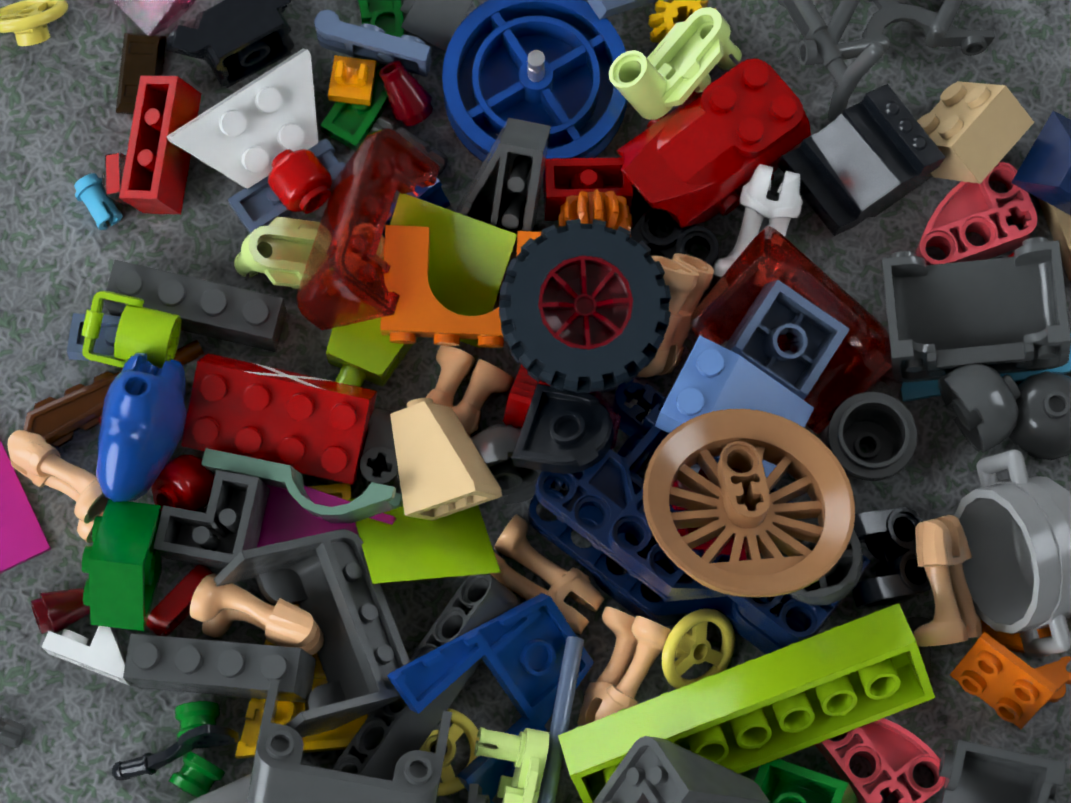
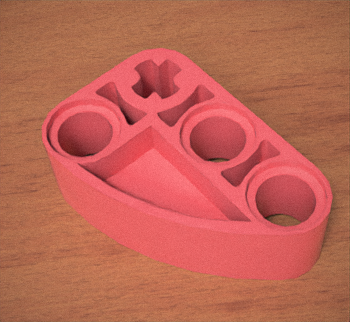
M999 162L981 184L961 181L937 206L928 221L915 251L917 256L924 258L926 265L990 259L1021 247L1022 242L1029 239L1036 228L1038 217L1028 192L1011 183L1018 170L1010 163ZM994 180L1001 181L1006 185L1008 192L997 193L993 191L989 186V182ZM1009 219H1011L1014 224L1021 223L1023 225L1022 229L1019 230L1016 225L1009 226L1007 224ZM970 232L978 233L984 238L985 244L982 246L972 245L966 239L965 234ZM931 246L939 247L945 253L946 258L934 260L928 256L926 248Z
M885 718L844 733V738L840 741L825 740L815 744L840 779L850 784L859 803H881L883 798L880 793L884 792L886 797L893 794L898 800L897 803H924L937 793L945 783V777L939 776L941 759L915 734ZM862 756L870 762L872 772L869 777L860 778L851 772L849 762L852 757ZM923 765L933 772L934 784L932 787L924 788L915 782L913 778L914 767Z

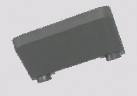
M345 529L243 550L214 578L216 586L256 578L259 589L267 601L276 605L279 598L291 604H299L300 608L312 615L320 627L324 642L317 654L328 683L314 688L306 697L305 711L300 712L286 724L295 729L301 738L336 729L401 698L387 675L410 663L380 583L372 584L362 548L364 542L357 534Z
M270 679L257 740L247 803H436L452 712L443 710L434 753L422 750H413L405 753L397 761L393 781L301 764L303 740L300 734L290 726L274 723L280 680Z

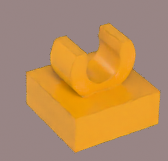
M334 55L328 90L329 101L371 106L377 62L375 60Z

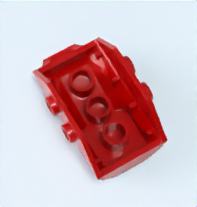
M753 58L746 59L709 84L703 92L693 91L682 105L661 118L651 120L647 125L648 129L616 151L624 160L620 169L621 172L652 208L668 211L679 226L683 228L706 222L719 212L722 216H725L733 211L740 204L743 186L750 182L759 164L773 167L772 173H774L779 168L777 164L781 156L797 149L803 139L811 135V130L803 105L796 94L768 63Z

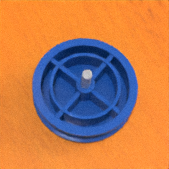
M488 0L461 22L454 32L445 53L442 71L444 105L452 129L461 143L481 162H484L508 118L551 126L546 159L596 158L605 150L617 134L627 108L628 101L609 80L610 66L618 56L626 52L623 42L607 18L599 20L589 3L584 0Z

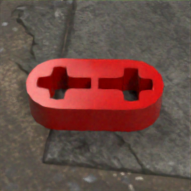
M198 565L192 569L150 612L146 626L156 636H168L190 614L191 600L199 583L207 575L214 573L207 566Z

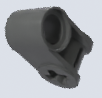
M375 407L372 412L366 443L360 460L362 482L366 489L371 482L393 486L396 489L400 484L390 413L395 411ZM380 465L387 466L388 471H383L381 477H374L373 471H378Z

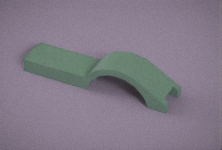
M205 448L201 463L203 467L212 471L213 474L216 473V470L253 476L260 478L266 485L288 489V492L304 509L330 523H354L402 507L403 504L402 494L396 493L395 487L374 482L370 483L361 496L348 504L334 507L314 504L304 489L302 474L291 465Z

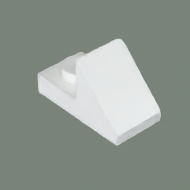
M98 626L90 647L86 645L89 640L88 638L73 631L64 629L62 635L48 631L42 648L49 655L130 686L131 682L123 678L126 658L113 627Z

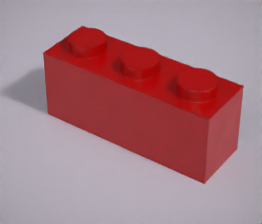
M140 76L119 198L142 213L181 215L191 154L170 143L166 136L198 116L202 93L179 76Z

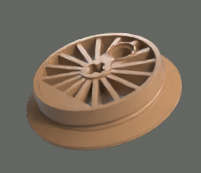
M725 409L694 417L678 426L662 440L653 453L645 473L643 483L644 512L649 528L658 545L668 558L692 579L703 586L723 594L738 597H774L808 587L820 580L838 563L851 539L855 521V502L844 468L832 451L818 437L797 423L772 413L751 409ZM720 456L718 463L713 457ZM762 459L777 465L767 478ZM698 463L709 480L690 467ZM731 468L739 469L743 473H737L733 471ZM786 472L797 480L769 494ZM678 480L694 492L672 486ZM805 493L811 498V501L786 503ZM670 504L693 511L670 512ZM818 518L819 526L795 519ZM701 527L683 537L677 531V529ZM718 536L702 557L692 550ZM734 537L729 562L712 563ZM794 538L812 542L817 545L812 551ZM744 543L747 560L739 561ZM780 551H782L783 553H785V554L788 555L789 557H784V556L781 554ZM760 552L765 559H761Z

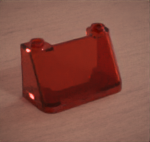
M390 128L368 134L333 183L331 195L327 201L297 293V303L301 314L322 331L390 316L395 313L400 295L394 291L389 292L385 285L384 274L389 273L391 265L376 255L396 190L401 194L414 192L416 185L422 188L435 185L440 166L398 132Z
M766 226L753 238L693 311L690 324L697 337L700 335L722 345L726 340L730 339L763 286L778 279L850 329L804 399V401L814 407L806 426L818 435L829 425L833 414L845 400L854 395L864 393L892 367L889 334L873 315L788 239L771 226ZM785 334L777 338L781 351L789 350L790 344H785L786 341H789Z

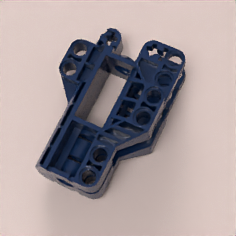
M632 379L627 384L625 382L620 384L615 392L610 406V416L616 427L630 437L618 453L609 449L601 461L581 472L561 474L542 471L535 485V495L528 508L527 517L530 524L540 534L594 575L596 584L600 589L635 616L647 618L663 626L677 624L684 616L693 611L704 608L715 609L722 612L730 620L734 631L764 654H768L792 643L815 636L843 600L841 599L829 605H809L795 600L790 594L774 597H738L714 591L695 581L668 558L658 545L647 523L643 505L644 479L637 475L651 459L662 440L669 434L655 427L667 397H664L647 383L644 386L633 382L634 379ZM633 399L638 401L637 405H634L632 408L625 405V402L630 403ZM713 457L715 461L718 463L719 458ZM565 485H567L568 494L566 496L560 493L564 489ZM773 488L769 494L777 491V489ZM541 503L546 509L556 515L557 519L554 521L541 519L536 512L537 505ZM670 504V512H682V511H684V510H674V508H672V505ZM575 530L591 542L592 546L589 548L576 546L572 542L571 533ZM629 534L634 535L639 545L633 546L626 541ZM692 549L700 557L704 554V550ZM720 554L712 563L729 562L730 555ZM863 555V571H862L861 575L863 574V572L865 571V569L867 568V566H868L869 563L871 562V560H869V559H868L867 557H865L864 555ZM662 560L670 563L675 573L669 574L656 564V561ZM616 562L626 569L627 573L615 575L607 569L606 564ZM649 588L661 596L662 600L656 603L649 602L642 596L641 590Z

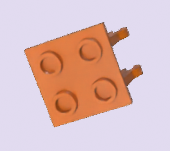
M984 632L953 669L950 676L958 681L966 692L976 695L995 709L996 713L1003 720L1013 723L1022 729L1048 702H1058L1065 695V684H1071V672L1066 670L1071 657L1065 656L1058 661L1032 668Z

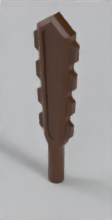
M195 340L177 349L174 360L181 362L182 366L205 354L198 340ZM108 371L94 377L93 384L84 386L78 384L65 390L64 397L59 399L49 397L35 403L34 409L27 413L23 430L39 434L46 439L48 444L59 448L73 439L74 432L80 429L88 431L99 425L98 418L102 416L104 399L108 388L121 371L115 374Z

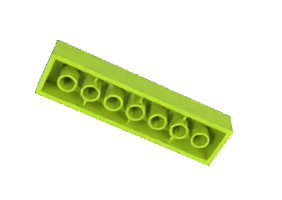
M897 603L846 624L833 627L810 638L792 643L756 659L748 660L725 671L707 676L671 692L663 693L658 697L635 706L622 709L599 720L578 726L573 730L558 735L569 775L583 803H593L633 744L644 736L666 739L740 774L934 699L935 695L915 637L900 604Z

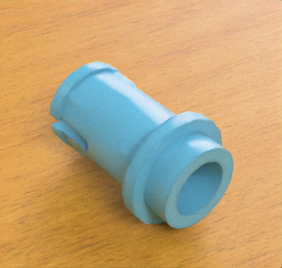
M91 173L75 183L76 199L84 202L97 223L96 225L99 230H106L108 228L105 223L107 220L113 226L122 219L121 211L117 209L110 195L107 194L104 178H99L97 174Z

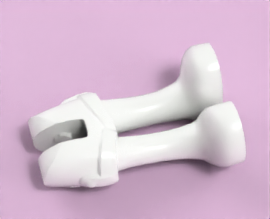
M763 164L757 166L750 182L743 186L740 195V204L745 206V211L735 246L727 257L719 258L714 262L712 266L714 268L713 275L739 282H748L752 254L763 219L768 218L769 223L763 251L752 284L763 287L765 284L778 279L791 288L790 277L782 271L781 253L791 218L799 217L803 204L800 196V174L785 171L783 181L777 191L779 193L778 200L774 201L766 197L768 190H771L773 167Z

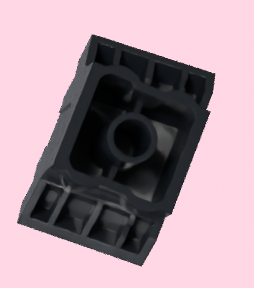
M224 0L198 14L193 28L181 25L173 28L167 39L166 51L205 60L210 65L220 84L229 88L291 54V50L294 48V43L289 36L291 28L282 13H284L285 8L288 7L287 4L291 3L292 0Z
M886 84L866 93L862 102L844 109L837 116V119L822 130L803 139L800 147L782 155L777 165L784 174L785 171L800 174V194L831 233L836 236L855 227L868 217H876L932 177L931 172L937 169L946 157L890 86Z

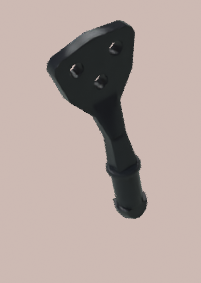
M211 724L201 725L183 733L177 738L178 741L165 751L154 754L145 753L138 758L116 762L111 770L112 776L116 780H128L144 774L153 775L157 772V769L193 749L239 742V733L228 727Z

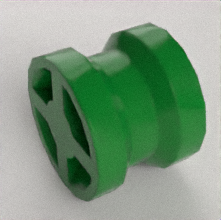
M196 701L177 706L175 708V718L180 722L181 727L177 738L186 731L201 725H216V719L220 716L219 704L210 701Z
M190 751L184 754L182 757L184 763L179 772L172 774L169 782L189 795L198 798L209 793L214 782L220 781L225 771Z

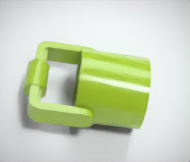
M104 290L97 292L93 297L91 309L86 310L81 334L85 337L82 354L88 360L123 368L131 356H134L136 353H147V361L158 368H162L165 360H174L181 332V316L143 307L144 300ZM104 299L127 304L122 312L116 332L114 357L93 352L101 329Z

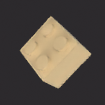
M959 81L947 87L941 94L940 102L931 112L917 120L946 157L941 165L931 172L934 178L978 184L982 183L1034 124L1032 118L1006 85Z

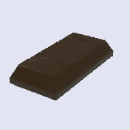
M124 33L116 113L134 114L140 76H162L166 36Z

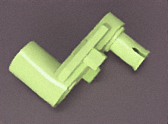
M701 8L692 13L686 21L676 23L647 58L643 53L636 50L627 51L618 56L610 66L609 80L642 118L656 120L667 114L673 106L682 105L693 91L703 92L711 84L709 73L716 64L720 69L730 70L736 64L729 55L731 54L735 60L740 62L742 53L730 40V25L723 16L714 8Z
M277 216L268 226H260L244 239L241 252L235 257L234 266L236 271L243 277L248 273L249 277H253L258 273H264L273 285L291 287L292 289L336 292L343 283L357 279L381 261L384 256L385 239L377 228L369 224H358L344 233L338 224Z
M483 727L479 728L477 734L479 741H476L475 756H485L514 762L515 770L513 777L504 775L500 777L497 797L503 798L502 803L538 802L549 748V732L525 728L524 732L520 731L519 735L488 730Z

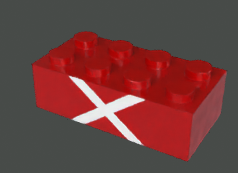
M208 353L197 361L181 446L205 451V448L291 465L302 474L353 485L361 474L360 460L366 443L368 426L374 410L377 391Z

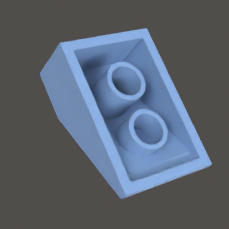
M699 335L659 413L655 427L670 433L686 421L705 413L725 409H751L784 417L805 428L814 407L739 354ZM762 459L767 478L777 465Z

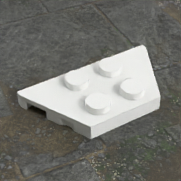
M301 49L166 136L170 143L180 147L209 167L224 174L235 183L249 189L269 176L273 169L271 166L272 161L281 152L291 149L293 152L300 149L308 150L318 144L310 52L308 49Z

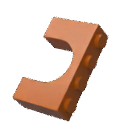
M385 225L381 334L390 336V342L397 344H415L416 337L434 338L433 344L442 346L460 345V339L478 340L477 346L504 347L499 307L487 314L464 316L445 308L433 295L428 278L430 227ZM518 231L516 257L521 252V247L530 238L535 240L541 236V232Z

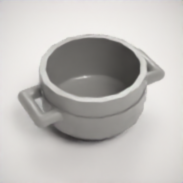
M1011 449L984 457L976 464L981 488H977L963 497L954 514L963 527L972 555L971 559L963 563V570L975 611L983 622L997 632L1020 633L1024 651L1029 657L1066 652L1071 648V636L1066 621L1071 618V491H1068L1048 477L1028 476L1024 457L1019 450ZM1008 469L1010 478L998 481L996 473ZM1050 627L1052 636L1039 638L1037 630Z

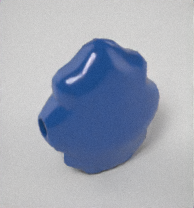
M136 353L127 360L121 373L115 377L108 388L104 399L98 438L96 478L105 497L114 502L135 501L145 495L173 455L182 437L187 413L184 403L186 378L181 362L173 359L170 361L165 360L163 367L158 368L147 361V353Z

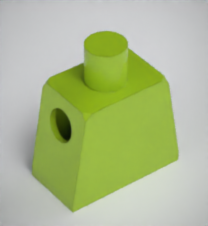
M346 287L341 296L326 350L328 363L340 368L335 382L361 387L364 379L383 387L413 344L391 343L390 336L382 335L380 330L382 303Z

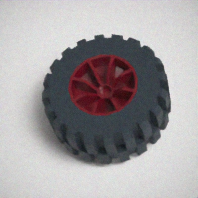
M580 219L566 221V226L556 228L552 225L543 229L541 236L535 240L530 238L521 247L519 255L511 260L506 270L504 282H502L499 317L504 341L508 343L511 355L518 365L521 363L528 370V375L537 382L542 380L549 384L550 387L558 390H569L576 393H590L594 391L605 393L614 390L616 386L624 382L627 384L637 377L638 373L645 366L647 367L655 357L669 325L671 314L669 312V302L671 295L669 285L665 284L663 278L665 272L660 261L655 262L650 255L651 249L643 241L637 243L630 237V231L621 226L617 230L606 227L607 221L593 219L592 224H581Z

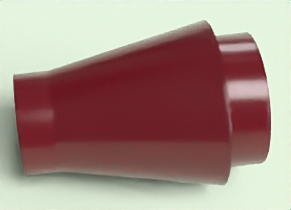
M401 61L390 62L380 70L379 76L384 83L395 119L401 120L405 126H412L422 122L432 113L431 95L404 68Z
M84 588L40 593V598L30 601L41 634L48 633V631L57 634L90 614V606L83 604Z

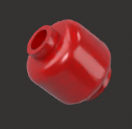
M288 149L274 158L271 164L273 169L269 173L268 184L287 210L297 213L303 211V213L309 214L318 210L328 201L331 195L332 177L312 151L300 149L293 152L291 149Z
M183 454L165 465L151 486L155 505H161V511L163 505L197 512L208 505L215 474L201 465L203 459Z

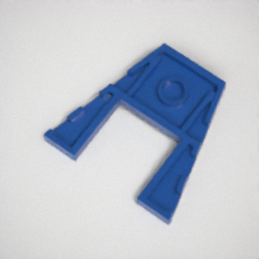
M541 593L389 673L387 677L409 709L420 713L482 658L522 716L504 733L519 735L520 731L524 732L525 728L547 731L545 724L553 714L566 638L568 636H577L551 596ZM584 646L576 688L594 664ZM478 756L457 777L468 792L469 784H479L482 788V795H489L490 803H494L492 799L497 794L501 775L513 777L515 770L514 762Z

